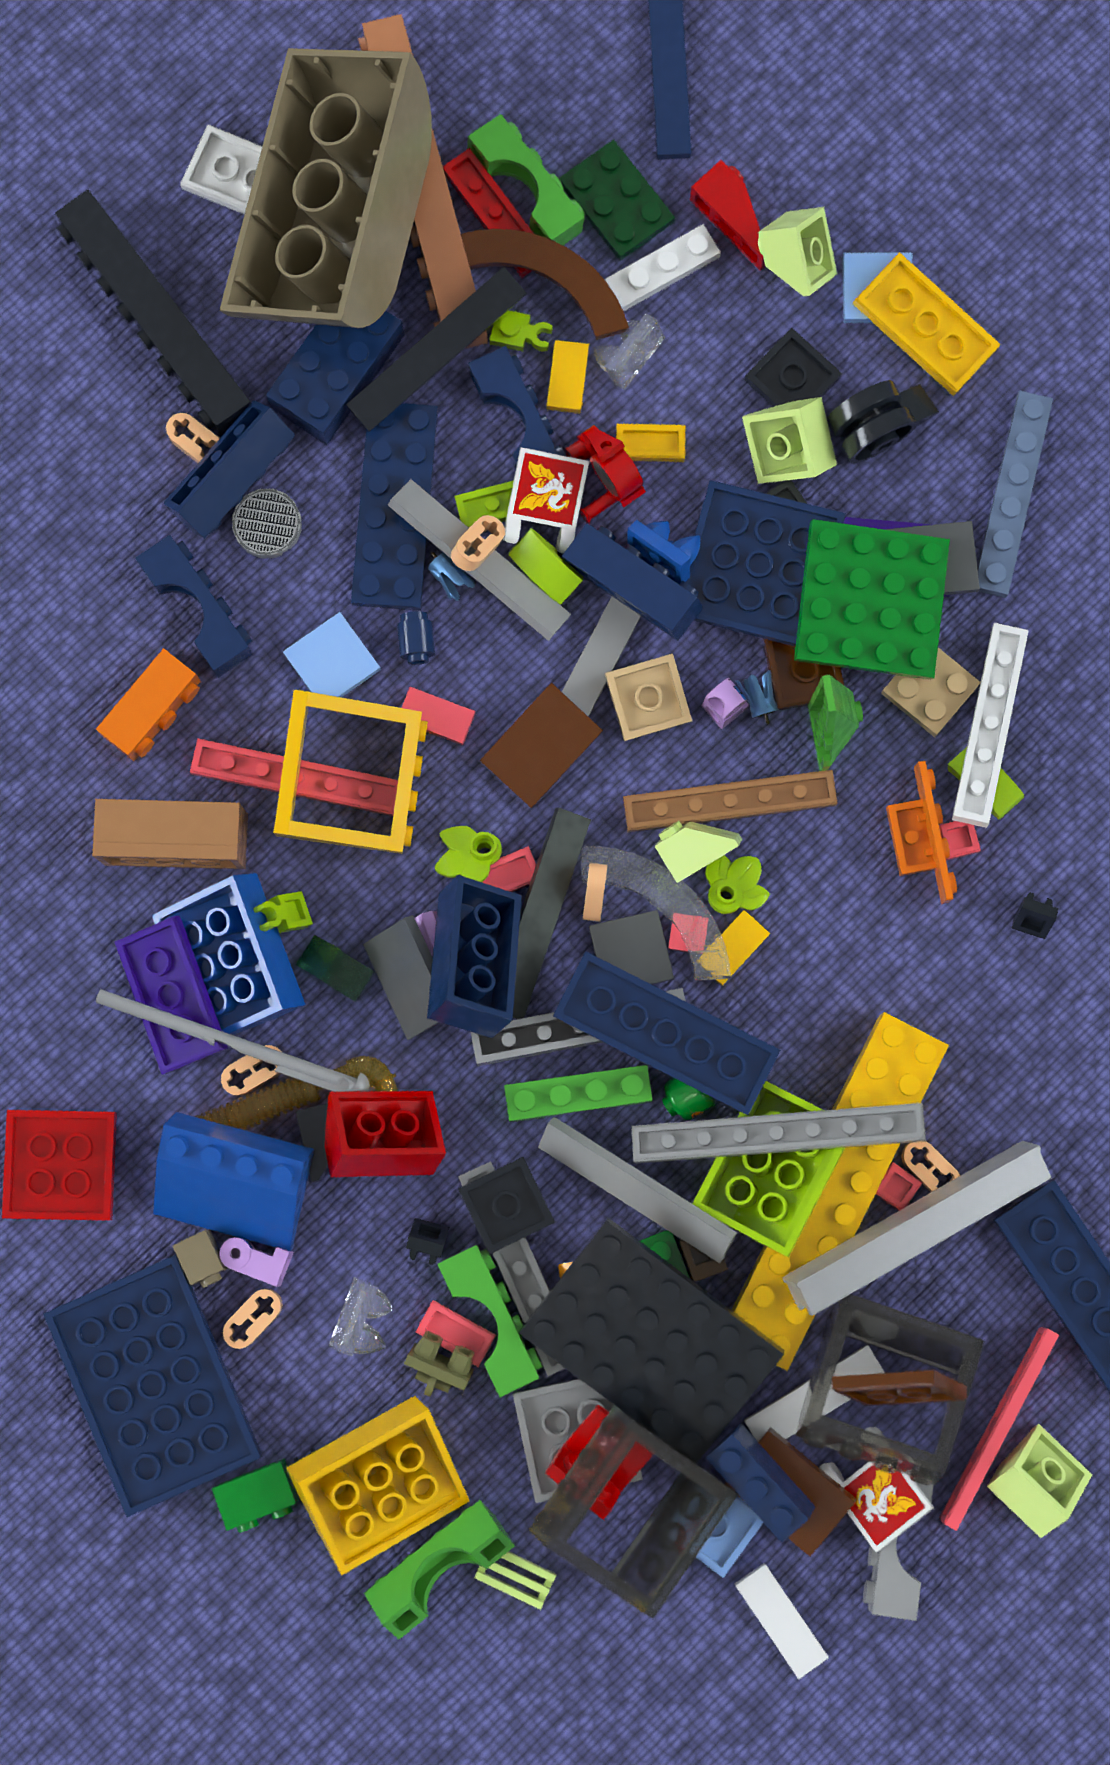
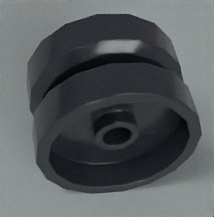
M887 380L867 387L841 403L828 415L827 423L834 436L846 437L842 443V450L850 463L856 464L877 456L902 441L916 428L917 422L910 409L897 407L901 402L902 395L894 381Z

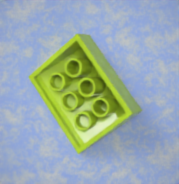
M765 1081L749 1115L740 1112L738 1117L824 1110ZM845 1148L716 1157L692 1204L733 1230L789 1258Z

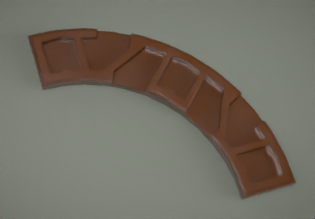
M487 229L461 233L470 270L498 266L521 267L534 271L535 274L562 287L574 298L585 314L596 340L629 332L624 311L610 286L594 267L567 247L553 240L551 241V239L518 230Z

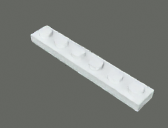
M998 623L993 624L952 816L954 821L987 828L989 825L1029 630Z

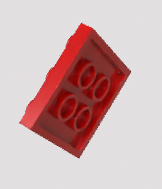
M7 1110L2 1218L113 1220L117 1112Z

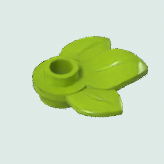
M468 826L447 828L439 834L449 850L439 859L434 869L440 875L448 878H455L457 875L483 882L489 875L490 865L497 862L501 857V842L495 835L489 832L476 833ZM482 848L490 849L488 853H479Z
M723 855L706 866L705 877L711 886L708 891V902L716 912L730 914L739 908L752 911L760 908L767 901L770 893L762 886L757 885L762 871L761 863L757 857L744 856L732 863ZM726 891L731 894L732 898L724 899L720 892Z

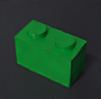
M285 1458L219 1483L212 1488L227 1531L236 1527L238 1533L258 1526V1518L271 1514L274 1520L293 1512L292 1505L296 1504L300 1499L286 1469L288 1466Z

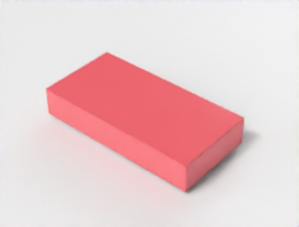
M409 687L402 705L404 709L422 712L421 720L428 721L426 732L460 745L464 744L476 714L474 710Z
M529 846L503 856L497 862L490 865L489 875L482 883L509 892H515L529 886L536 867V862Z
M435 1300L431 1302L416 1330V1333L421 1336L426 1331L439 1335L443 1339L441 1347L452 1353L456 1345L474 1351L472 1364L477 1367L480 1366L496 1336L495 1333Z

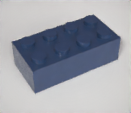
M385 311L376 322L363 328L316 324L267 392L266 397L270 408L322 443L328 445L351 412L346 404L374 380L405 336L402 321Z
M457 875L439 893L427 1019L490 1038L497 1035L512 1021L522 895L461 875Z

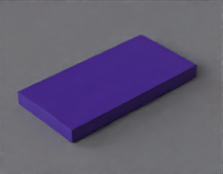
M180 916L170 917L115 941L135 1001L222 1031ZM142 1019L162 1075L169 1074L228 1049L226 1044L215 1041V1045L212 1046L205 1040Z

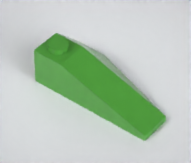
M831 675L822 676L808 704L819 771L829 770L859 727L858 722H863L860 701H854L853 691Z

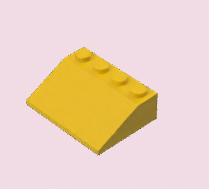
M416 1396L411 1397L286 1468L303 1505L341 1575L470 1502L429 1409Z

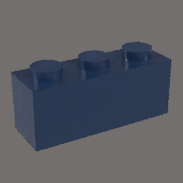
M742 1423L716 1444L706 1457L781 1543L809 1520L816 1507Z

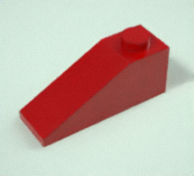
M720 160L691 186L690 201L761 271L765 267V262L758 248V232L760 227L744 183V178L734 166L728 167Z

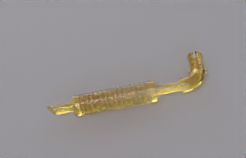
M365 1055L353 1057L346 1060L347 1064L333 1069L357 1079L360 1072L368 1078L370 1087L374 1086L376 1091H399L394 1077H397L396 1073L392 1074L386 1064L375 1057ZM287 1078L286 1083L283 1080L279 1081V1086L276 1083L272 1084V1089L270 1086H267L266 1091L260 1089L259 1094L256 1091L252 1092V1097L250 1094H247L246 1099L240 1097L239 1102L235 1099L232 1101V1105L230 1102L226 1103L225 1108L223 1105H220L219 1110L216 1107L212 1109L213 1113L208 1110L205 1112V1116L201 1113L193 1117L247 1130V1125L252 1128L255 1122L257 1125L261 1124V1120L267 1122V1117L272 1120L274 1119V1114L279 1117L281 1112L284 1114L288 1113L287 1109L294 1111V1106L297 1109L301 1108V1103L306 1106L308 1105L307 1101L313 1103L321 1100L319 1090L323 1088L295 1078L293 1080Z

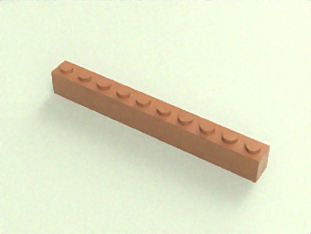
M402 14L362 23L364 37L358 38L361 51L411 52L412 54ZM432 129L430 158L410 238L413 247L419 246L422 258L417 259L421 279L428 278L431 289L426 290L425 294L430 311H437L439 321L434 322L435 327L476 290ZM487 331L482 333L466 348L486 344Z

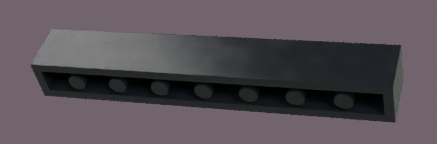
M87 189L55 212L60 223L56 227L57 231L68 245L72 242L75 243L80 250L76 255L87 271L94 268L100 276L96 282L108 298L112 295L116 297L120 303L116 308L128 324L132 321L135 322L140 329L136 334L149 351L154 347L160 355L157 362L168 377L172 374L176 376L181 383L177 386V389L188 403H191L193 400L201 409L197 415L206 428L210 430L214 427L222 436L251 404L250 400L96 198Z

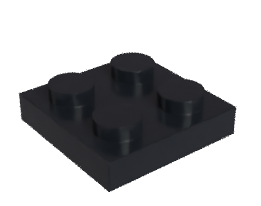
M791 328L745 375L744 381L770 405L775 407L792 401L823 397L841 378L842 372Z
M524 1157L458 1188L489 1254L555 1223Z

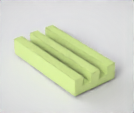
M510 1551L501 1558L545 1578L544 1584L542 1585L496 1562L489 1567V1569L539 1592L538 1597H535L485 1573L486 1569L479 1566L474 1577L475 1579L540 1610L556 1578L555 1573Z

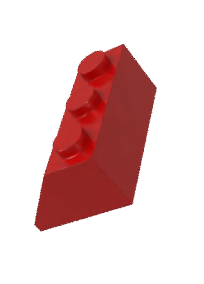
M348 1091L329 1093L324 1146L330 1177L434 1174L446 1155L433 1091Z

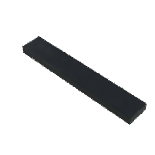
M505 267L501 268L347 403L346 406L364 427L371 432L524 298L527 293Z

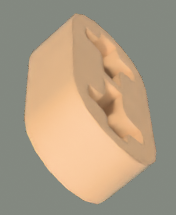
M187 413L173 415L166 425V431L171 442L197 463L204 457L203 450L198 446L200 442L211 448L219 440L218 436ZM189 424L188 429L194 437L192 440L184 434L177 437L178 433L175 428L178 425L185 427Z
M484 515L480 517L459 538L451 551L453 563L465 571L477 569L504 538L505 527L503 523L494 516ZM490 531L492 534L486 539L481 537L483 532ZM472 546L476 551L470 556L466 555L464 552L468 551Z
M591 862L589 864L583 920L596 922L601 920L607 864Z
M265 1045L268 1048L282 1052L275 1046ZM246 1055L224 1069L221 1075V1083L228 1093L242 1096L277 1077L280 1073L275 1072V1069L271 1071L267 1067L256 1071L255 1066L263 1061ZM236 1070L238 1073L243 1074L251 1070L252 1075L243 1080L245 1086L242 1089L236 1085L230 1086L229 1082L233 1079L231 1074L233 1071Z
M927 1141L910 1142L902 1150L901 1158L903 1164L930 1192L938 1189L936 1186L939 1180L932 1174L935 1169L941 1175L951 1174L952 1178L950 1181L961 1176ZM912 1148L916 1150L924 1148L927 1151L924 1158L931 1165L928 1169L920 1162L912 1164L910 1161L913 1158V1154L910 1152Z
M271 1289L255 1292L224 1325L223 1337L226 1343L232 1348L237 1349L245 1348L252 1344L279 1316L283 1305L279 1294ZM259 1297L263 1299L272 1297L274 1300L271 1304L274 1310L272 1314L264 1312L258 1318L253 1315L260 1306L257 1301ZM248 1319L251 1320L253 1323L245 1332L248 1339L245 1341L240 1338L235 1341L232 1338L235 1332L232 1325L235 1323L240 1326Z

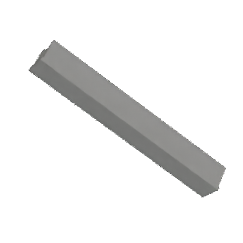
M1025 1141L1015 1144L782 1277L783 1282L787 1284L799 1310L807 1308L809 1315H815L1051 1179V1175L1041 1155L1040 1146Z

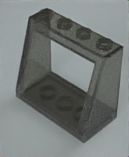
M849 1294L837 1301L827 1316L795 1436L803 1438L804 1442L812 1447L824 1448L826 1446L838 1450L839 1454L844 1458L850 1460L863 1459L875 1463L874 1466L881 1471L895 1473L897 1471L909 1475L910 1479L915 1483L936 1485L946 1473L980 1360L984 1340ZM846 1336L955 1374L953 1380L967 1386V1399L947 1403L934 1454L822 1415L832 1383V1376H834Z
M614 1406L610 1413L602 1420L594 1436L580 1452L578 1459L564 1479L560 1481L555 1492L544 1508L537 1514L535 1521L528 1530L552 1552L654 1619L732 1505L738 1493L700 1462L697 1463L664 1438ZM635 1442H638L678 1470L680 1474L611 1572L567 1541Z

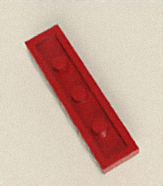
M470 148L442 166L445 177L485 230L508 229L533 233ZM514 267L521 278L532 272L525 268Z

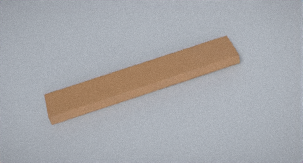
M833 770L629 795L623 796L627 832L667 828L677 821H680L683 826L690 821L707 823L832 807L837 805Z

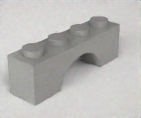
M902 1463L931 1503L935 1471L930 1467ZM897 1538L878 1553L870 1545L868 1565L873 1566L871 1581H865L863 1602L868 1603V1609L874 1615L916 1621L921 1583L901 1566L896 1550Z

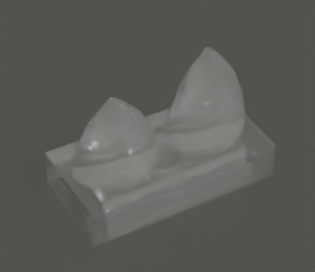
M646 313L641 320L627 321L629 332L620 334L623 340L620 347L604 345L593 348L597 363L609 374L614 385L623 390L628 387L666 338L657 319Z
M354 1277L330 1340V1347L349 1356H352L353 1353L371 1354L386 1348L380 1334L373 1327L365 1323L366 1318H380L392 1312L390 1301L377 1286Z

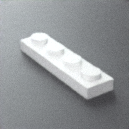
M704 224L604 280L616 295L623 311L720 258L721 252Z

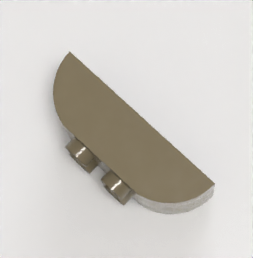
M288 48L219 311L235 318L363 328L373 324L386 311L397 289L431 152L432 119L429 95L421 69L411 52Z

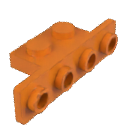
M919 761L914 766V773L920 800L888 805L886 811L899 875L904 876L934 870L941 904H945L953 900V893H957V883L954 873H948L946 859L950 858V849L947 838H941L939 824L943 823V815L940 804H934L932 790L936 789L934 772L932 769H927L926 761Z

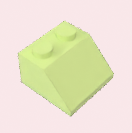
M824 207L788 211L758 232V248L764 257L765 266L802 296H810L837 275Z
M822 397L792 401L742 416L758 484L816 477L837 465Z
M677 821L658 834L660 840L655 845V848L678 883L738 847L742 838L736 832L691 821L682 826L680 821Z
M1037 1424L999 1465L987 1487L1042 1538L1069 1519L1092 1474L1040 1424Z

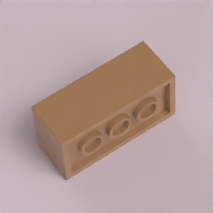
M95 799L92 856L105 866L246 870L248 813L240 803Z

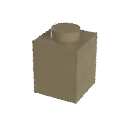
M204 1230L173 1245V1249L190 1285L200 1283L202 1288H205L222 1279L220 1272L228 1269L220 1259V1250L211 1230Z

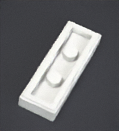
M765 1563L735 1583V1586L798 1679L829 1658Z

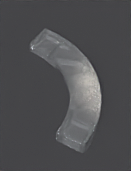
M582 846L580 851L582 883H587L590 862L607 864L605 885L624 890L628 889L643 896L677 927L690 955L694 980L731 978L729 957L717 923L705 904L685 882L680 881L677 883L668 869L635 853L602 846Z

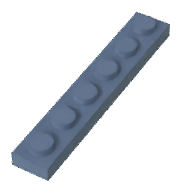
M1019 391L1017 394L977 566L979 592L1004 598L1009 594L1053 398Z

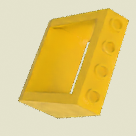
M294 690L274 834L277 837L402 854L403 846H411L413 826L406 824L408 811L415 812L418 791L411 790L413 776L420 777L423 756L416 755L418 741L425 742L428 721L421 720L422 712ZM309 707L406 724L390 836L293 821Z

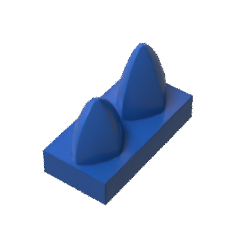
M636 520L627 528V544L641 552L644 556L642 560L652 566L656 562L671 573L669 578L677 584H680L682 581L686 582L690 578V565L700 550V536L684 537L671 544L667 541L670 534L668 521H656L644 525Z

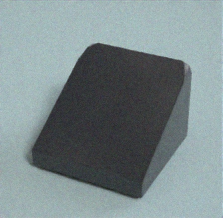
M920 384L900 392L902 399L897 407L909 408L917 422V426L939 413Z

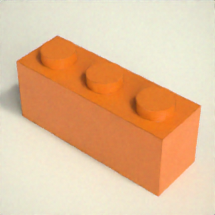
M163 648L96 730L132 761H135L138 756L142 758L152 749L155 743L152 739L161 729L167 730L173 724L177 717L175 712L183 702L188 704L197 695L200 689L198 684L201 681L196 673Z

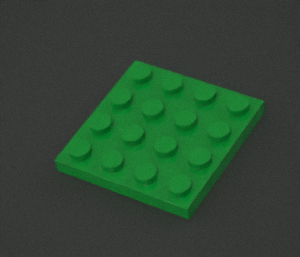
M815 519L811 520L794 661L928 680L934 679L950 539Z

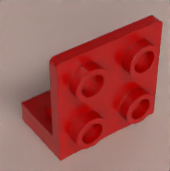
M596 1405L557 1451L545 1474L604 1520L612 1511L620 1493L653 1456L655 1449L602 1406Z

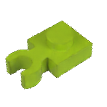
M509 310L493 324L490 345L506 346L508 349L523 352L526 342L531 343L536 350L545 352L549 349V342L541 341L537 337L540 333L552 334L553 326L547 322L530 325L531 315Z
M302 891L277 895L253 908L254 913L262 912L267 918V922L259 926L261 931H268L278 927L279 933L305 929L313 925Z

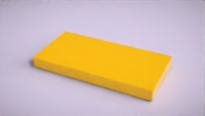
M900 252L852 303L953 396L1001 345Z

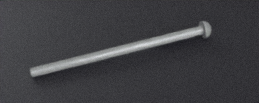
M100 989L97 995L96 1003L205 1040L212 1046L215 1045V1041L226 1044L242 1054L278 1066L275 1069L277 1073L332 1092L369 1091V1080L361 1072L357 1079Z

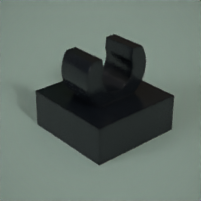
M1030 892L1020 904L1013 918L1011 928L1046 939L1056 921L1058 908L1053 907L1052 899L1047 898L1045 904L1033 900L1034 893Z
M415 1218L406 1245L407 1249H411L409 1253L410 1259L415 1260L418 1252L430 1255L429 1264L433 1265L437 1257L441 1258L450 1227Z

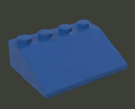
M257 873L232 875L152 915L155 924L173 916L181 917L220 1028L223 1032L231 1035L279 1018L306 1005L277 927L268 931H261L259 928L260 925L267 922V918L262 912L254 913L253 908L267 900Z
M176 1112L164 1123L156 1162L153 1214L268 1246L280 1247L291 1252L314 1149Z

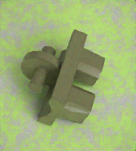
M426 1331L418 1344L415 1343L404 1364L418 1370L415 1379L427 1384L424 1395L431 1397L435 1388L448 1393L451 1385L464 1391L474 1372V1369L471 1368L474 1351L456 1345L451 1358L441 1355L438 1351L443 1339L430 1331Z

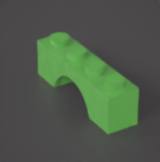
M499 114L468 136L467 149L470 148L491 177L499 175L511 176L525 183L532 191L536 200V206L530 217V229L536 235L565 245L582 233L585 218L582 207L576 200L568 198L563 191V185L558 177L553 173L549 174L537 151L534 148L529 149L521 140L522 136L516 125L512 122L508 123Z
M647 1065L504 1085L510 1123L580 1111L651 1103L653 1101Z
M477 1244L438 1263L437 1265L452 1297L476 1299L487 1306L495 1317L498 1326V1341L495 1350L485 1361L484 1365L499 1397L539 1379L540 1376L537 1370L543 1366L534 1347L527 1350L522 1335L519 1334L523 1323L518 1314L512 1317L506 1303L512 1300L503 1281L496 1284L490 1270L495 1269L496 1266L487 1248L481 1251Z
M479 1500L473 1506L465 1509L448 1526L435 1533L432 1539L417 1551L409 1554L402 1563L386 1576L379 1578L364 1594L381 1624L397 1639H401L428 1617V1596L432 1586L441 1574L449 1568L463 1563H473L487 1569L515 1547L497 1517Z

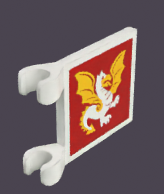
M520 447L508 513L504 524L505 536L502 540L513 544L518 542L521 520L560 527L555 548L558 552L564 553L575 538V529L589 461Z
M869 1427L861 1433V1439L876 1455L872 1460L847 1480H844L840 1470L832 1462L823 1463L819 1468L857 1499L847 1513L874 1551L878 1553L934 1509V1507L889 1447L879 1428Z

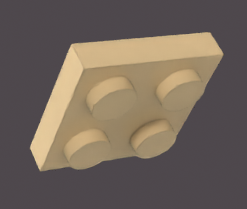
M938 648L934 679L928 680L895 675L881 694L933 737H936L981 682Z
M673 654L605 673L624 741L692 722Z

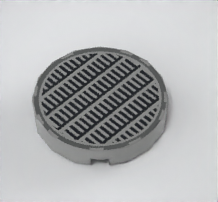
M258 489L247 494L236 506L232 515V530L238 543L249 554L259 558H276L283 555L284 552L289 548L291 549L297 543L302 531V518L295 502L287 494L275 489Z

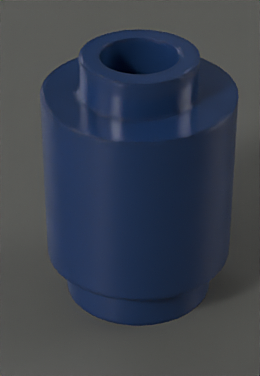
M413 611L401 614L400 623L397 624L400 658L408 660L409 665L428 663L429 658L435 655L432 621L428 620V613Z

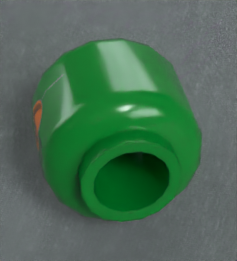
M673 1077L665 1083L664 1091L666 1097L662 1098V1102L673 1117L678 1114L682 1119L691 1121L714 1106L715 1099Z

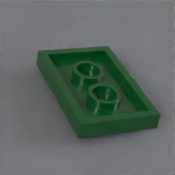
M614 139L559 178L565 192L571 199L576 200L580 204L586 219L619 261L625 259L675 223L674 215Z

